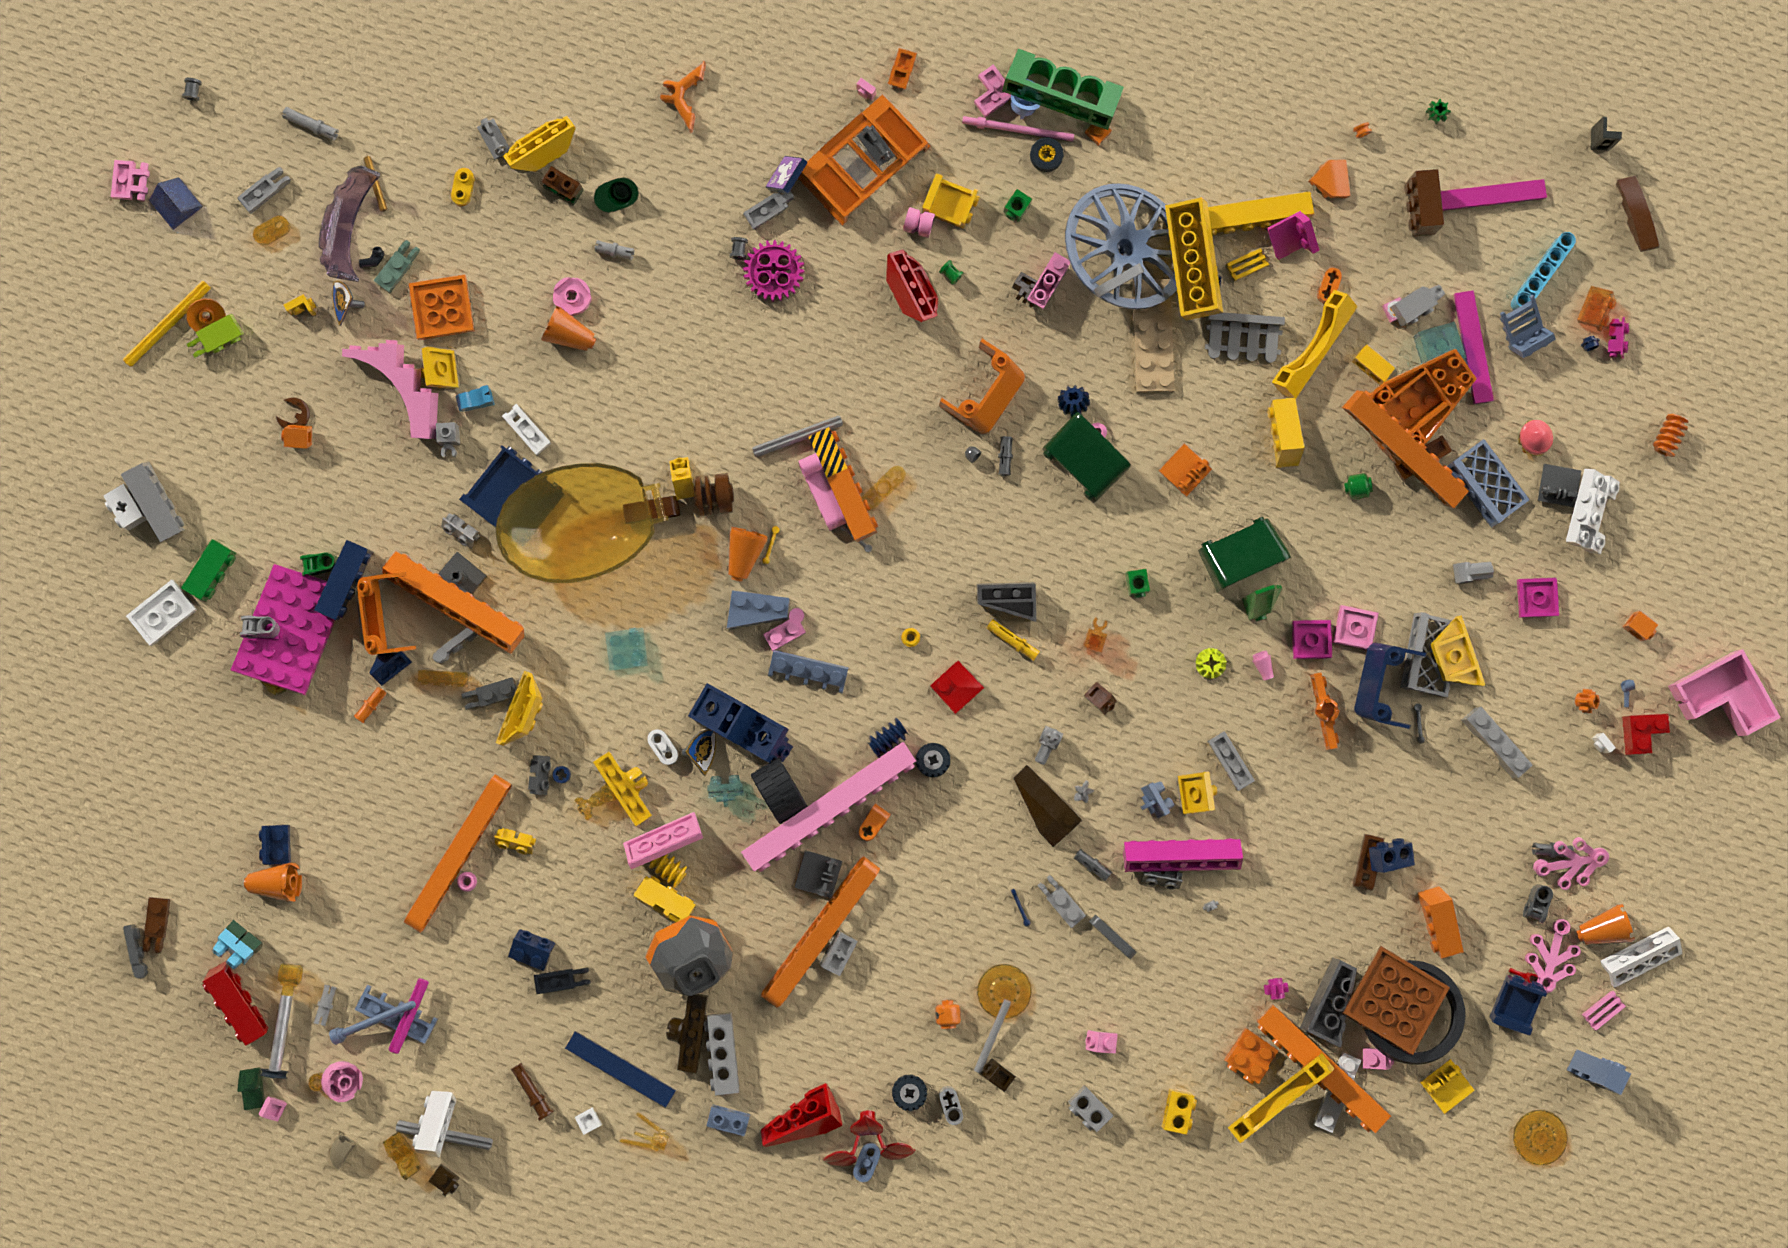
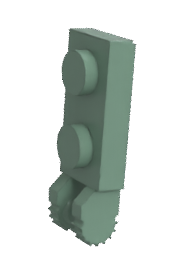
M405 240L400 245L398 251L393 254L373 280L389 293L392 292L420 252L419 248L414 247L408 254V257H404L403 254L411 244L408 240Z

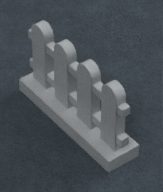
M1220 313L1206 316V320L1211 321L1210 325L1206 326V330H1210L1209 344H1205V349H1208L1210 358H1217L1220 355V350L1227 351V357L1230 360L1237 359L1239 352H1246V359L1248 361H1255L1258 353L1265 354L1264 358L1269 363L1274 362L1277 355H1281V350H1277L1278 336L1282 335L1283 330H1279V326L1285 324V317ZM1223 322H1229V326H1222ZM1242 323H1248V328L1241 327ZM1260 325H1267V329H1260ZM1222 331H1229L1228 346L1221 345ZM1241 332L1247 333L1246 347H1240ZM1260 334H1266L1265 349L1259 348Z

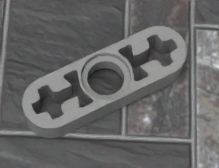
M1139 263L1096 287L1094 291L1099 298L1140 275L1144 270Z

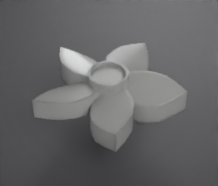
M1087 780L1083 783L1082 787L1079 785L1075 786L1077 791L1074 796L1075 801L1082 800L1087 803L1088 794L1094 792L1093 789L1088 788L1089 782Z

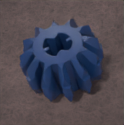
M1076 384L1073 388L1067 385L1066 390H1061L1060 396H1058L1060 411H1063L1065 416L1070 413L1071 417L1076 412L1080 414L1081 412H1087L1090 400L1089 394L1084 391L1083 386L1077 389Z

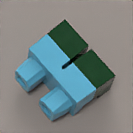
M233 919L218 936L217 943L212 952L221 958L228 951L231 956L226 963L235 969L241 964L245 965L261 949L262 942L250 932L247 933V930Z

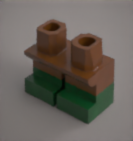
M552 166L541 181L544 183L543 188L572 205L576 204L584 191L578 181Z

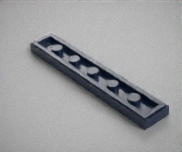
M577 1031L574 1032L565 1047L568 1051L665 1108L676 1091L673 1087Z

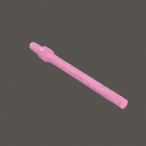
M963 116L962 124L977 126L980 129L985 127L1071 142L1074 140V134L990 121L984 117L972 118Z

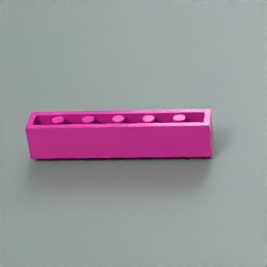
M1240 839L1124 842L1123 847L1125 872L1239 870L1243 862Z

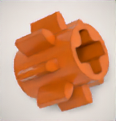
M1583 689V693H1578L1575 697V705L1583 713H1592V709L1599 707L1600 698L1592 689Z

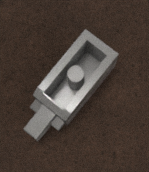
M1440 285L1430 289L1422 286L1390 308L1397 317L1400 326L1405 324L1411 326L1418 321L1417 317L1421 314L1426 316L1434 311L1432 307L1438 304L1437 301L1445 295V292Z

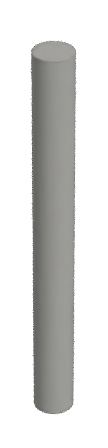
M1004 999L975 1066L974 1071L977 1073H981L1011 1005L1009 1000Z

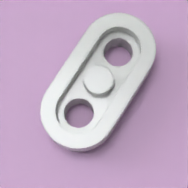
M658 729L651 731L648 735V743L659 760L666 765L674 764L678 759V751L666 733ZM656 736L661 737L660 743L655 742L654 739ZM667 752L672 753V757L670 759H667L665 757V754Z

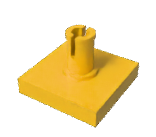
M433 347L421 348L424 367L420 368L421 377L425 378L426 386L447 389L459 388L454 350Z
M1209 772L1178 776L1183 814L1215 810L1213 796L1217 795V787L1211 785Z

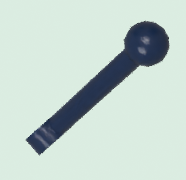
M1011 889L1023 917V925L1029 927L1031 921L1027 919L1015 889Z

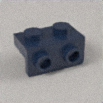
M519 929L513 939L508 957L544 971L555 942L532 934L529 931Z

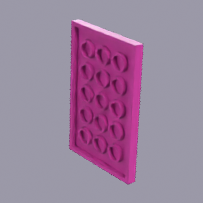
M274 564L253 616L273 618L280 626V632L274 638H243L230 670L246 677L306 695L336 621L314 611L327 581L310 575L302 576L301 572ZM268 624L265 631L271 630L273 624Z

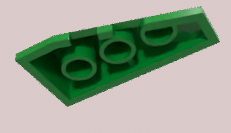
M1271 585L1256 590L1242 599L1249 620L1255 619L1258 622L1267 618L1266 615L1271 613L1280 595L1281 585Z

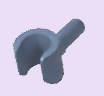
M1630 679L1621 683V689L1624 692V707H1629V691L1635 689V683Z

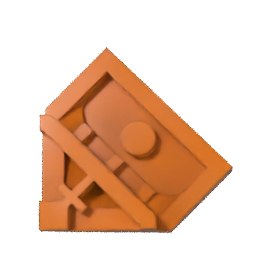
M1346 160L1326 161L1308 181L1322 192L1324 198L1328 196L1330 198L1350 197Z

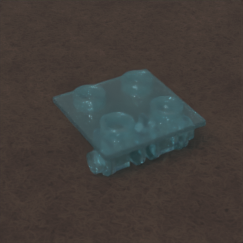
M629 628V630L605 633L610 671L648 666L643 628Z

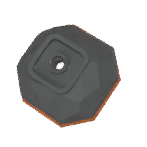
M688 916L656 932L646 953V959L665 991L686 996L702 993L714 986L730 970L733 956L732 948L718 923L711 919Z

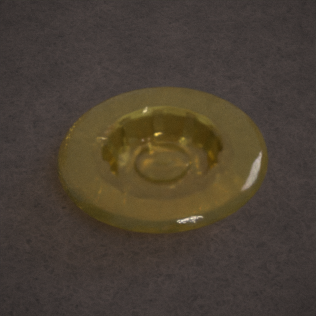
M1009 964L996 965L988 969L980 978L977 988L978 1000L982 1008L993 1017H997L1004 999L1010 1002L1014 1001L1015 1003L1009 1007L1005 1019L1013 1018L1021 1014L1028 1006L1031 999V984L1026 974L1019 968ZM997 978H999V979H1000L999 982H997V983L994 982V980H996ZM991 984L994 985L993 990L990 989ZM989 993H993L994 997L990 998ZM997 1000L999 1002L998 1005H996L993 1001Z
M1534 1110L1519 1119L1514 1129L1513 1140L1517 1152L1524 1160L1535 1165H1547L1555 1162L1562 1156L1567 1146L1568 1136L1565 1125L1558 1116L1549 1111Z

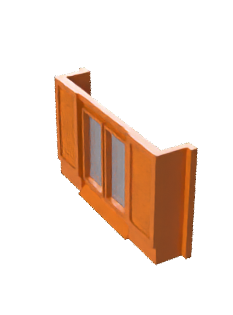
M882 94L807 161V165L798 179L843 226L848 221L847 216L921 150L926 152L931 146ZM873 125L895 155L880 167L857 137L866 126L871 127Z

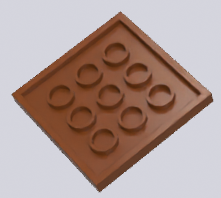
M1380 946L1342 1014L1412 1056L1450 987Z

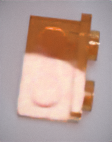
M1591 286L1577 318L1578 323L1594 326L1597 328V331L1602 332L1603 327L1608 325L1610 310H1613L1616 306L1617 299H1615L1614 292Z

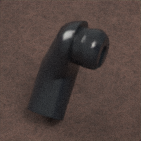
M376 246L372 249L370 258L359 259L360 268L377 267L384 258L382 248Z

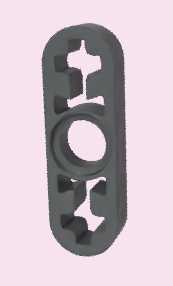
M1096 914L1091 918L1089 922L1126 957L1131 960L1137 952Z

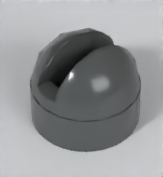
M970 446L966 449L965 456L970 463H973L980 457L982 452L978 448Z

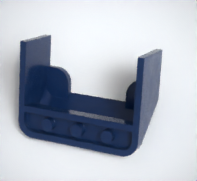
M1372 643L1368 647L1354 707L1355 713L1361 718L1410 729L1411 724L1391 720L1392 710L1387 704L1378 702L1387 664L1392 666L1400 665L1404 661L1406 653L1427 657V653L1382 643Z

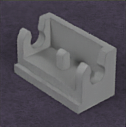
M837 930L819 965L840 976L858 941Z

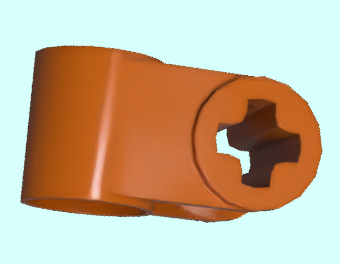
M876 803L859 828V835L862 840H873L891 816L889 812ZM872 828V836L867 835L865 837L863 829Z

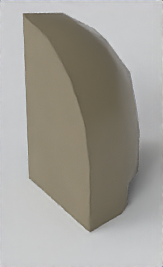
M341 1132L330 1150V1159L333 1166L338 1170L356 1145V1142Z

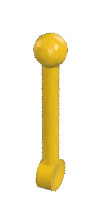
M777 526L772 528L773 534L766 556L762 559L763 564H769L770 562L769 556L776 534L780 531Z

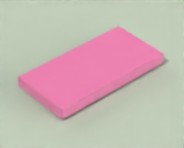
M693 812L623 844L628 864L632 870L702 839L703 835L696 814Z

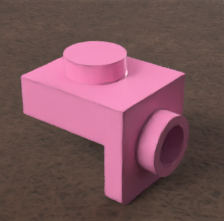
M1088 1030L1086 1050L1100 1053H1116L1118 1034Z
M1363 1048V1068L1387 1070L1394 1064V1060L1386 1057L1377 1049Z

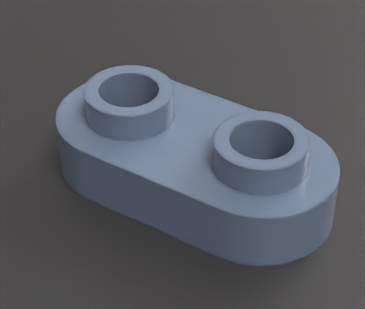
M867 1143L862 1147L854 1166V1177L860 1182H867L871 1179L880 1158V1148L875 1143ZM869 1149L874 1150V1155L869 1156L867 1151ZM866 1168L867 1172L866 1174H861L859 1170Z

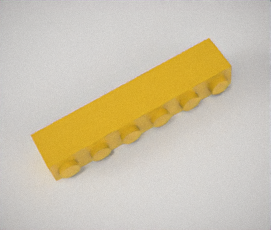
M1311 192L1208 207L1212 236L1217 235L1219 232H1224V234L1234 233L1238 229L1250 231L1258 226L1269 228L1272 224H1276L1299 211L1309 219L1314 214Z

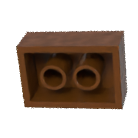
M1438 169L1415 171L1407 183H1405V194H1408L1409 200L1407 201V212L1410 213L1409 230L1412 231V237L1435 235L1444 226Z

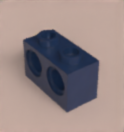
M1403 838L1393 839L1392 843L1379 842L1376 844L1377 846L1369 848L1372 871L1385 873L1415 865L1412 842H1406Z

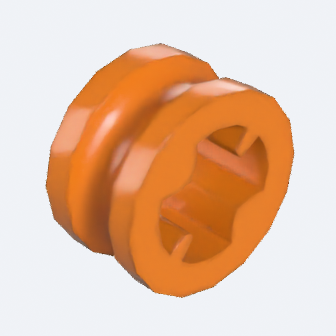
M1369 122L1353 128V131L1357 133L1356 138H1362L1372 132V129L1368 128Z

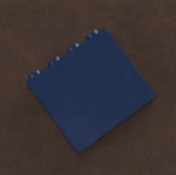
M501 445L500 448L502 450L470 491L466 495L463 494L459 500L523 548L564 496V492L561 490L563 487L556 481L552 483L546 479L548 475L540 469L535 471L531 468L533 464L526 458L522 460L516 456L517 452L510 446L506 449Z

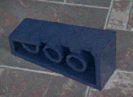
M346 540L314 611L338 621L340 618H343L347 612L346 606L349 600L351 601L354 597L357 583L363 577L364 570L374 552Z

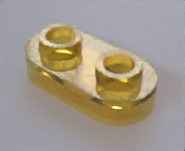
M275 216L257 226L253 231V238L260 245H268L288 234L290 223L283 216ZM281 222V227L277 228V223ZM264 231L265 235L260 237V233Z

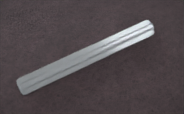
M836 416L757 445L752 450L755 457H759L808 439L809 436L828 427L831 430L841 427L843 422L840 416Z
M401 1120L396 1125L397 1132L418 1135L421 1128L416 1123ZM447 1130L444 1140L487 1150L491 1149L493 1143L491 1138Z

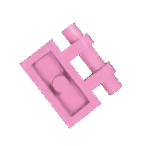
M114 160L111 198L132 200L133 193H138L137 200L144 202L145 195L148 194L146 185L147 178L150 176V171H148L149 164L141 163L140 169H135L136 163L134 161ZM135 176L139 177L138 186H134Z

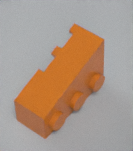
M1440 886L1417 892L1427 923V930L1432 940L1430 942L1432 951L1437 953L1441 959L1463 953L1452 898Z

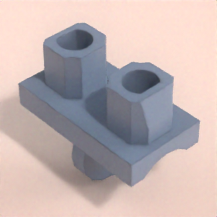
M1161 781L1157 783L1152 782L1141 788L1144 794L1141 798L1145 803L1141 806L1142 810L1148 808L1150 814L1155 813L1157 818L1170 813L1169 810L1174 807V803L1171 798L1168 797L1163 800L1160 796V793L1165 791Z

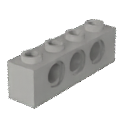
M732 1012L708 1015L704 1026L705 1032H709L706 1046L707 1052L711 1051V1059H708L709 1071H713V1079H710L711 1091H715V1096L739 1093ZM715 1030H723L725 1037L717 1039L714 1035ZM724 1049L727 1052V1057L724 1059L718 1058L716 1051ZM726 1069L729 1072V1077L721 1078L718 1071Z

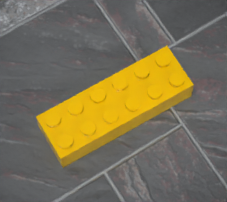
M1200 197L1165 205L1181 317L1187 321L1223 313L1207 202Z

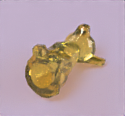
M606 783L588 800L578 797L575 799V802L578 804L579 813L585 815L586 820H590L593 815V807L601 806L606 802H613L617 798Z

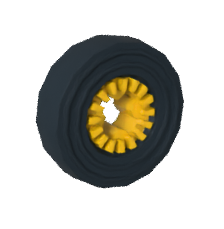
M1049 137L1037 140L1032 145L1030 151V160L1033 166L1043 172H1051L1057 169L1062 163L1064 156L1060 143ZM1049 151L1051 158L1047 157L1044 159L1042 152L1046 153Z

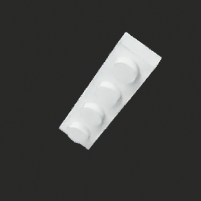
M1342 1052L1337 1065L1354 1080L1361 1060ZM1327 1089L1313 1125L1333 1133L1344 1104L1342 1102L1338 1104L1330 1097L1333 1093Z

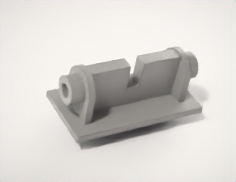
M487 118L481 120V125L477 128L493 158L497 159L508 153L510 148L494 118L491 120Z
M449 513L446 519L443 517L441 527L444 532L456 537L463 546L473 549L474 540L477 542L481 537L479 532L469 524L463 529L462 526L465 524V521L455 514Z

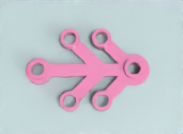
M1577 837L1573 840V846L1577 850H1583L1588 854L1581 857L1570 850L1564 842L1558 841L1554 844V850L1558 854H1564L1570 859L1552 863L1539 859L1535 861L1533 869L1539 876H1546L1550 871L1569 868L1564 876L1560 877L1557 881L1561 889L1567 890L1571 886L1570 880L1582 865L1588 864L1583 873L1578 874L1576 877V881L1581 886H1586L1590 882L1589 876L1593 871L1608 862V852L1603 848L1593 849L1582 838ZM1563 845V848L1558 850V847Z
M1558 919L1553 923L1555 934L1550 953L1544 945L1541 935L1533 934L1530 937L1531 944L1537 947L1546 963L1545 972L1538 963L1539 958L1535 953H1528L1525 956V961L1531 964L1538 976L1536 982L1543 985V981L1545 979L1548 980V985L1546 987L1543 986L1547 993L1555 989L1556 982L1566 976H1572L1576 972V968L1572 964H1565L1562 970L1553 974L1554 968L1572 957L1579 956L1581 953L1578 946L1570 945L1567 951L1558 955L1562 937L1570 931V924L1564 919ZM1559 923L1563 925L1562 930H1558L1557 928ZM1535 937H1539V943L1537 944L1534 942ZM1575 947L1577 952L1573 955L1571 950ZM1531 955L1535 958L1533 962L1529 961ZM1568 966L1572 968L1570 973L1566 971Z

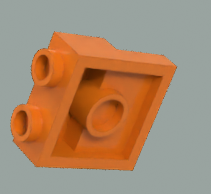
M1245 1028L1224 1060L1228 1063L1226 1067L1235 1073L1239 1070L1245 1074L1243 1078L1249 1083L1253 1084L1255 1081L1259 1084L1279 1050Z

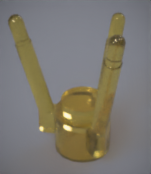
M637 1112L636 1115L658 1133L654 1132L651 1137L637 1131L634 1132V1135L649 1140L651 1144L620 1139V1142L651 1148L656 1151L659 1149L664 1151L670 1137L665 1135L666 1130L661 1129Z

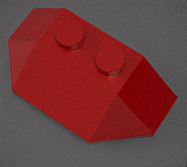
M904 249L889 253L887 255L886 281L902 313L920 322L937 317L938 296L922 265L909 256Z

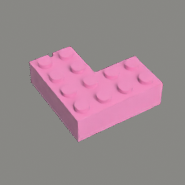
M1743 649L1733 651L1668 686L1675 700L1681 702L1678 706L1686 720L1696 719L1721 705L1738 736H1747L1781 718Z

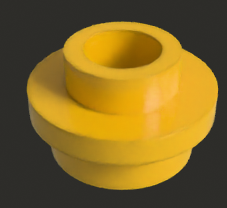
M908 628L903 631L901 640L905 646L914 647L920 642V633L914 628ZM909 634L914 635L915 639L913 641L907 639Z

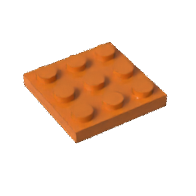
M465 274L409 283L416 337L418 340L475 331Z

